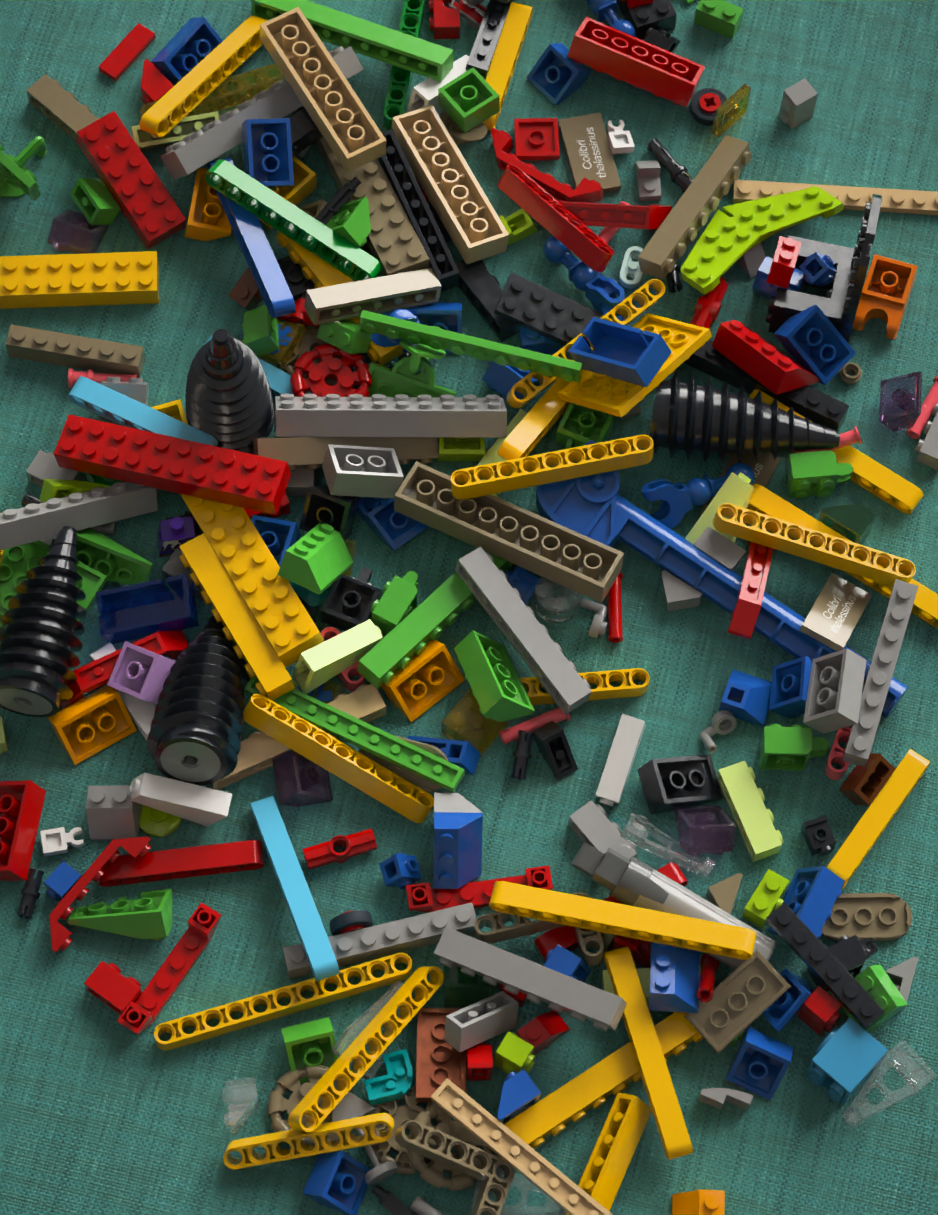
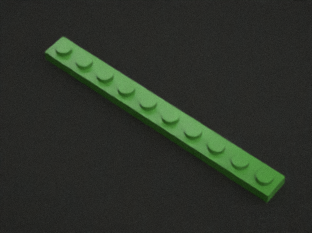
M362 310L360 316L361 330L371 334L378 333L386 335L391 339L398 338L409 341L412 344H423L437 350L452 351L457 355L464 354L478 360H489L499 365L517 367L523 371L530 370L544 376H555L568 382L575 381L580 383L582 377V363L370 311Z
M252 677L245 687V694L250 696L259 694L255 686L258 683L255 677ZM296 689L273 700L319 729L453 793L465 774V769Z

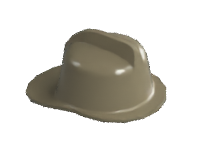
M446 112L441 113L439 116L456 145L480 140L487 134V127L483 122L464 133Z

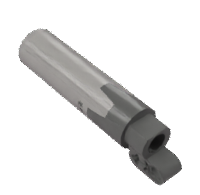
M583 843L571 863L576 869L590 876L592 880L609 889V896L624 905L751 929L756 933L753 953L758 950L767 961H769L775 947L774 940L634 856L628 859L611 848L602 853L594 847ZM706 953L733 970H736L746 961Z

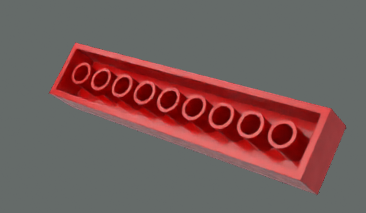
M71 414L67 417L54 451L56 461L59 467L274 515L278 514L291 476L286 461Z

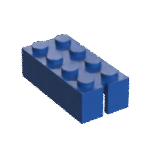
M596 317L591 319L582 332L594 350L592 351L585 339L579 336L568 351L574 361L582 363L583 370L644 387L649 385L672 353L660 334L649 331L643 332L641 329Z

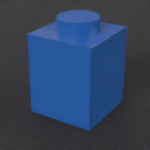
M63 861L44 881L47 890L45 893L53 901H61L82 876Z

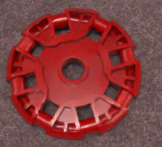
M322 344L315 346L314 350L309 353L306 351L298 358L293 366L294 374L290 376V386L294 397H303L309 391L311 394L317 395V397H326L327 394H338L340 397L361 394L363 397H368L370 394L368 391L369 387L372 386V375L368 370L369 365L363 362L364 358L359 353L350 354L331 344ZM334 355L341 356L342 359L334 358ZM319 358L321 362L315 365L313 360ZM356 366L357 370L352 373L351 368ZM302 375H309V379L303 378ZM328 378H334L338 381L333 386L325 383ZM353 385H358L360 388L353 389Z

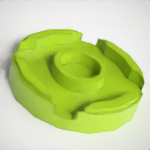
M145 805L141 806L139 828L143 833L151 837L162 838L171 835L182 822L181 817Z

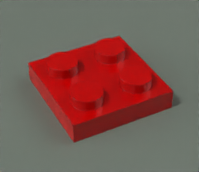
M558 118L514 119L515 156L520 161L559 160Z

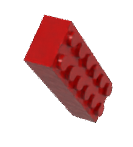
M588 17L584 19L574 35L567 55L576 63L588 65L595 71L607 73L617 80L626 81L638 89H645L657 97H664L676 105H683L685 107L688 106L705 69V66Z
M115 111L77 131V144L147 250L185 228L186 218Z

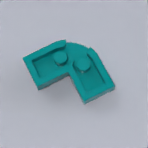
M407 1049L383 1054L387 1075L364 1080L370 1106L399 1099L411 1089L413 1071Z

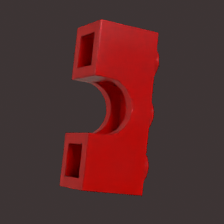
M429 0V13L433 12V18H429V29L434 31V39H460V10L450 9L445 6L453 0Z

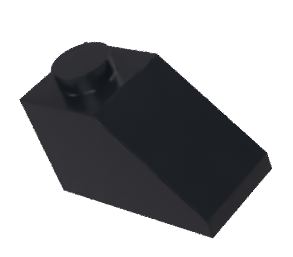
M551 721L532 731L540 753L557 780L578 770L564 730L555 722Z

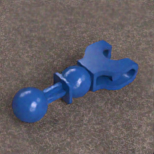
M585 0L589 4L590 10L597 15L599 22L606 20L610 27L635 37L636 32L632 23L620 19L617 15L618 3L616 0Z
M554 236L546 240L543 248L545 257L552 263H562L568 269L569 280L574 283L577 289L585 291V297L591 302L596 312L605 315L625 299V291L614 279L606 278L602 273L599 274V272L591 269L582 260L578 261L571 254V251ZM620 314L616 317L618 320L624 321Z
M740 462L731 465L726 475L713 480L705 474L703 478H692L685 485L682 482L674 484L660 478L643 485L641 491L643 497L649 501L663 500L660 510L650 516L668 528H672L682 521L686 512L693 510V505L703 506L710 499L713 500L732 472L737 475L740 472L751 479L749 484L753 485L755 480L754 471L748 464Z

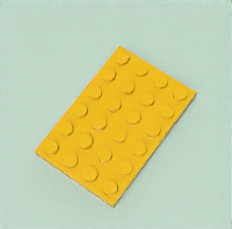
M647 313L632 327L641 329L643 332L649 331L660 334L672 352L647 387L582 370L580 383L575 381L568 382L557 394L563 401L622 418L638 402L642 401L648 393L658 387L677 367L688 360L696 350L702 347L712 337L711 331L708 328Z

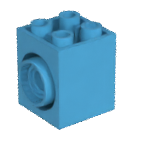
M849 1018L840 1029L836 1027L815 1051L816 1056L812 1059L806 1073L813 1084L816 1086L821 1085L828 1091L827 1095L834 1102H840L845 1105L882 1063L888 1049L852 1018Z

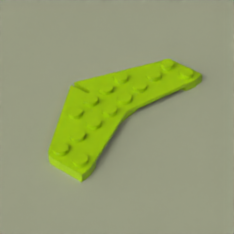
M813 186L803 190L724 206L722 211L717 210L680 269L682 279L705 295L720 283L719 278L749 249L783 229L818 216L825 219L836 215L844 210L843 203L823 189Z

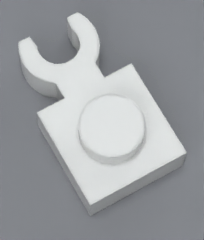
M611 120L608 121V141L612 154L634 152L635 146L630 131H623L625 125L623 120H619L618 126H614Z
M64 827L40 831L44 856L68 853L69 845L76 848L84 846L83 840L74 839L76 835L83 834L80 827L73 828L69 833H65Z

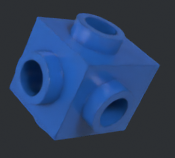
M817 252L808 256L804 263L799 266L804 273V279L810 285L815 284L819 287L828 285L837 273L833 267L835 265L834 261L827 254L824 256Z
M397 853L380 863L385 886L399 887V889L403 890L406 889V885H413L414 882L422 878L416 856Z

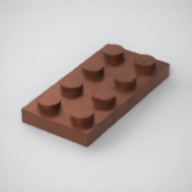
M421 1008L417 1013L416 1102H434L431 1100V1096L447 1078L466 1093V1050L459 1052L444 1040L446 1016L460 1009Z

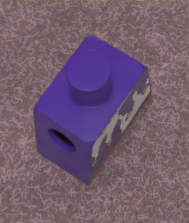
M173 517L172 519L160 521L157 532L160 557L171 556L176 548L180 550V545L201 535L200 528L193 517Z

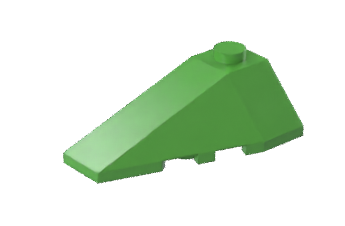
M90 528L76 531L78 535L76 560L106 575L108 578L106 582L147 585L153 565L151 562L98 531Z
M172 889L140 893V898L127 900L126 896L120 897L118 901L110 905H106L105 902H99L74 908L68 918V924L139 939L161 940L168 936L172 927Z

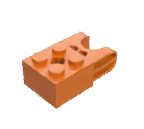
M874 254L862 289L853 329L861 331L868 320L880 318L887 325L886 338L895 340L916 279L917 265Z

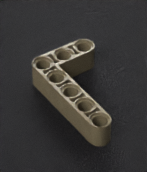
M577 892L572 894L590 898L586 893ZM494 912L482 915L476 919L475 936L480 941L493 944L567 925L542 920L530 921L526 917ZM508 921L515 923L512 927H507L504 924ZM484 927H489L492 929L487 933L480 931ZM573 927L583 961L591 966L600 964L604 957L601 933L593 930L585 932L581 928ZM590 948H596L597 950H599L595 954L587 952V950Z
M407 1121L396 1130L395 1139L400 1146L483 1181L471 1215L501 1214L514 1177V1168L505 1160L417 1121ZM405 1128L413 1132V1139H408L405 1136ZM428 1138L436 1142V1149H431L428 1146ZM451 1148H454L458 1151L459 1159H455L451 1156ZM473 1158L480 1160L482 1164L481 1169L474 1166ZM496 1168L503 1170L504 1179L496 1175ZM488 1191H492L496 1195V1202L489 1200Z

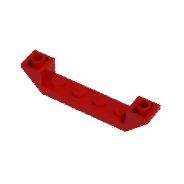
M491 129L497 164L501 170L505 171L507 165L518 167L554 199L587 203L602 201L603 189L597 181H590L584 177L576 189L573 190L570 185L556 181L552 175L538 171L532 164H525L520 161L514 154L510 153L513 149L511 136L503 130Z
M556 199L586 226L658 229L671 212L672 207L663 205L636 206L570 202Z
M748 541L747 546L749 549L738 599L731 615L727 633L750 640L762 605L773 548Z
M182 630L158 631L132 643L159 655H168L171 660L177 659L179 654L189 645ZM122 648L73 670L77 680L75 683L68 685L73 692V697L70 700L60 702L62 709L84 698V693L109 682Z
M148 836L113 839L49 914L52 950L55 952L59 949L64 951L72 942V939L69 938L72 933L58 922L59 918L61 917L65 920L72 912L73 908L70 905L75 899L79 901L83 899L89 891L86 886L92 880L96 883L105 872L102 869L108 861L112 864L121 854L118 851L120 846L134 858L138 855L143 857L152 847L148 844L151 841Z
M550 867L525 869V875L470 882L458 889H433L430 887V882L406 885L409 910L430 913L471 902L473 908L489 906L493 886L496 881L553 890Z
M200 903L187 921L189 928L135 1003L131 1001L117 1020L119 1024L138 1035L154 1022L209 944L221 919V914L204 903Z

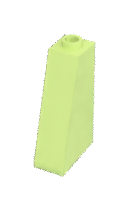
M732 472L685 539L694 544L709 526L735 543L737 537L722 533L714 528L713 518L719 506L724 503H730L747 509L754 487L749 484L751 479L741 472L738 475Z
M369 619L302 652L293 672V679L303 693L311 692L357 663L383 639L381 630Z

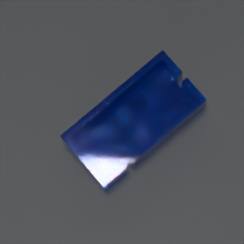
M185 573L166 577V582L171 587V591H169L168 586L162 579L96 592L98 612L101 614L99 616V625L102 638L107 643L116 644L144 638L158 631H178L199 626L194 583Z

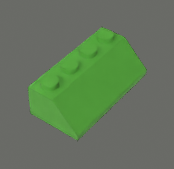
M319 523L286 550L278 575L320 595L353 565V560L341 533L334 530L329 524Z
M472 630L454 650L458 656L457 661L465 672V679L473 690L472 695L480 706V713L485 718H491L498 722L532 714L534 708L505 645Z

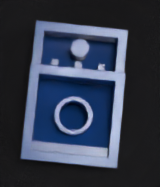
M360 497L357 513L393 551L429 527L394 511V498Z

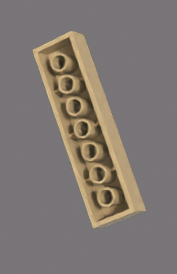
M294 8L260 24V40L346 172H350L385 155V137L300 8Z
M433 105L393 117L392 129L410 168L465 263L470 264L507 251L508 232Z

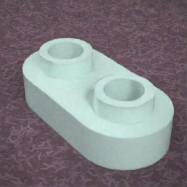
M633 246L625 252L619 275V282L625 288H636L641 282L643 272L640 270L638 256L643 251L641 247ZM635 258L638 260V262H634L631 259ZM627 277H631V278H633L634 280H632V281L627 280Z

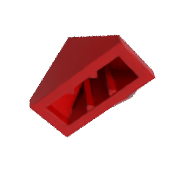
M616 935L612 950L628 946L633 961L645 968H650L651 946L649 941Z

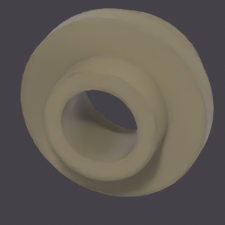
M849 362L840 369L839 376L847 384H856L862 377V370L856 363ZM847 373H853L854 376H849Z

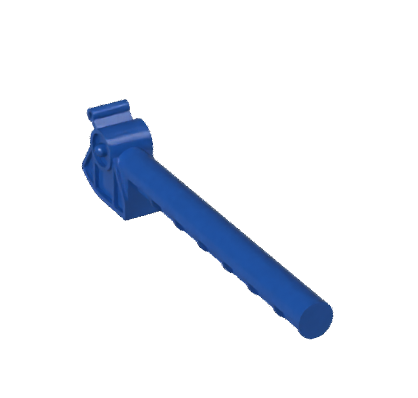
M591 440L588 441L585 445L595 444L597 442ZM617 470L542 484L536 489V505L541 517L612 548H615L622 541L662 569L701 592L704 597L732 615L737 603L742 576L730 570L620 496V476ZM764 591L762 605L754 626L755 631L794 657L807 656L811 662L812 659L837 652L801 632L800 628L805 618ZM845 645L844 648H843V649H846V648H847V649L851 650L852 652L856 653L855 651H853L852 649H850V648L847 647L846 645ZM866 659V667H865V675H864L863 687H864L865 680H866V677H867V673H868V670H869V667H870V663H871V662L868 661L867 659ZM894 677L891 679L881 714L885 718L891 715L908 689V686Z

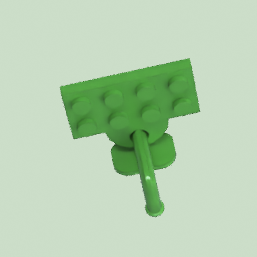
M35 137L16 158L3 152L4 148L0 145V198L21 197L26 193L35 202L41 196L38 189L39 185L36 182L37 178L24 165L34 154L39 157H44L47 154L43 137Z
M401 340L400 346L412 355L403 357L394 365L393 369L373 362L369 366L368 370L372 375V386L369 387L368 391L370 394L368 397H372L374 394H383L386 397H395L397 394H405L408 397H418L421 394L440 397L441 395L449 394L456 397L457 392L436 385V373L430 361L432 359H443L446 352L442 349L437 350L427 345L412 344L409 341Z

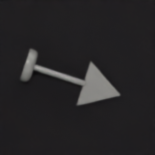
M348 1092L333 1109L332 1122L361 1117L376 1108ZM355 1128L358 1136L364 1134L360 1128ZM371 1145L364 1146L374 1165V1168L365 1175L367 1185L381 1182L399 1169L393 1161L380 1164Z

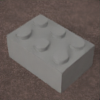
M328 444L322 464L330 494L337 496L394 498L404 477L394 448Z
M847 648L812 659L803 723L822 734L858 724L866 659Z

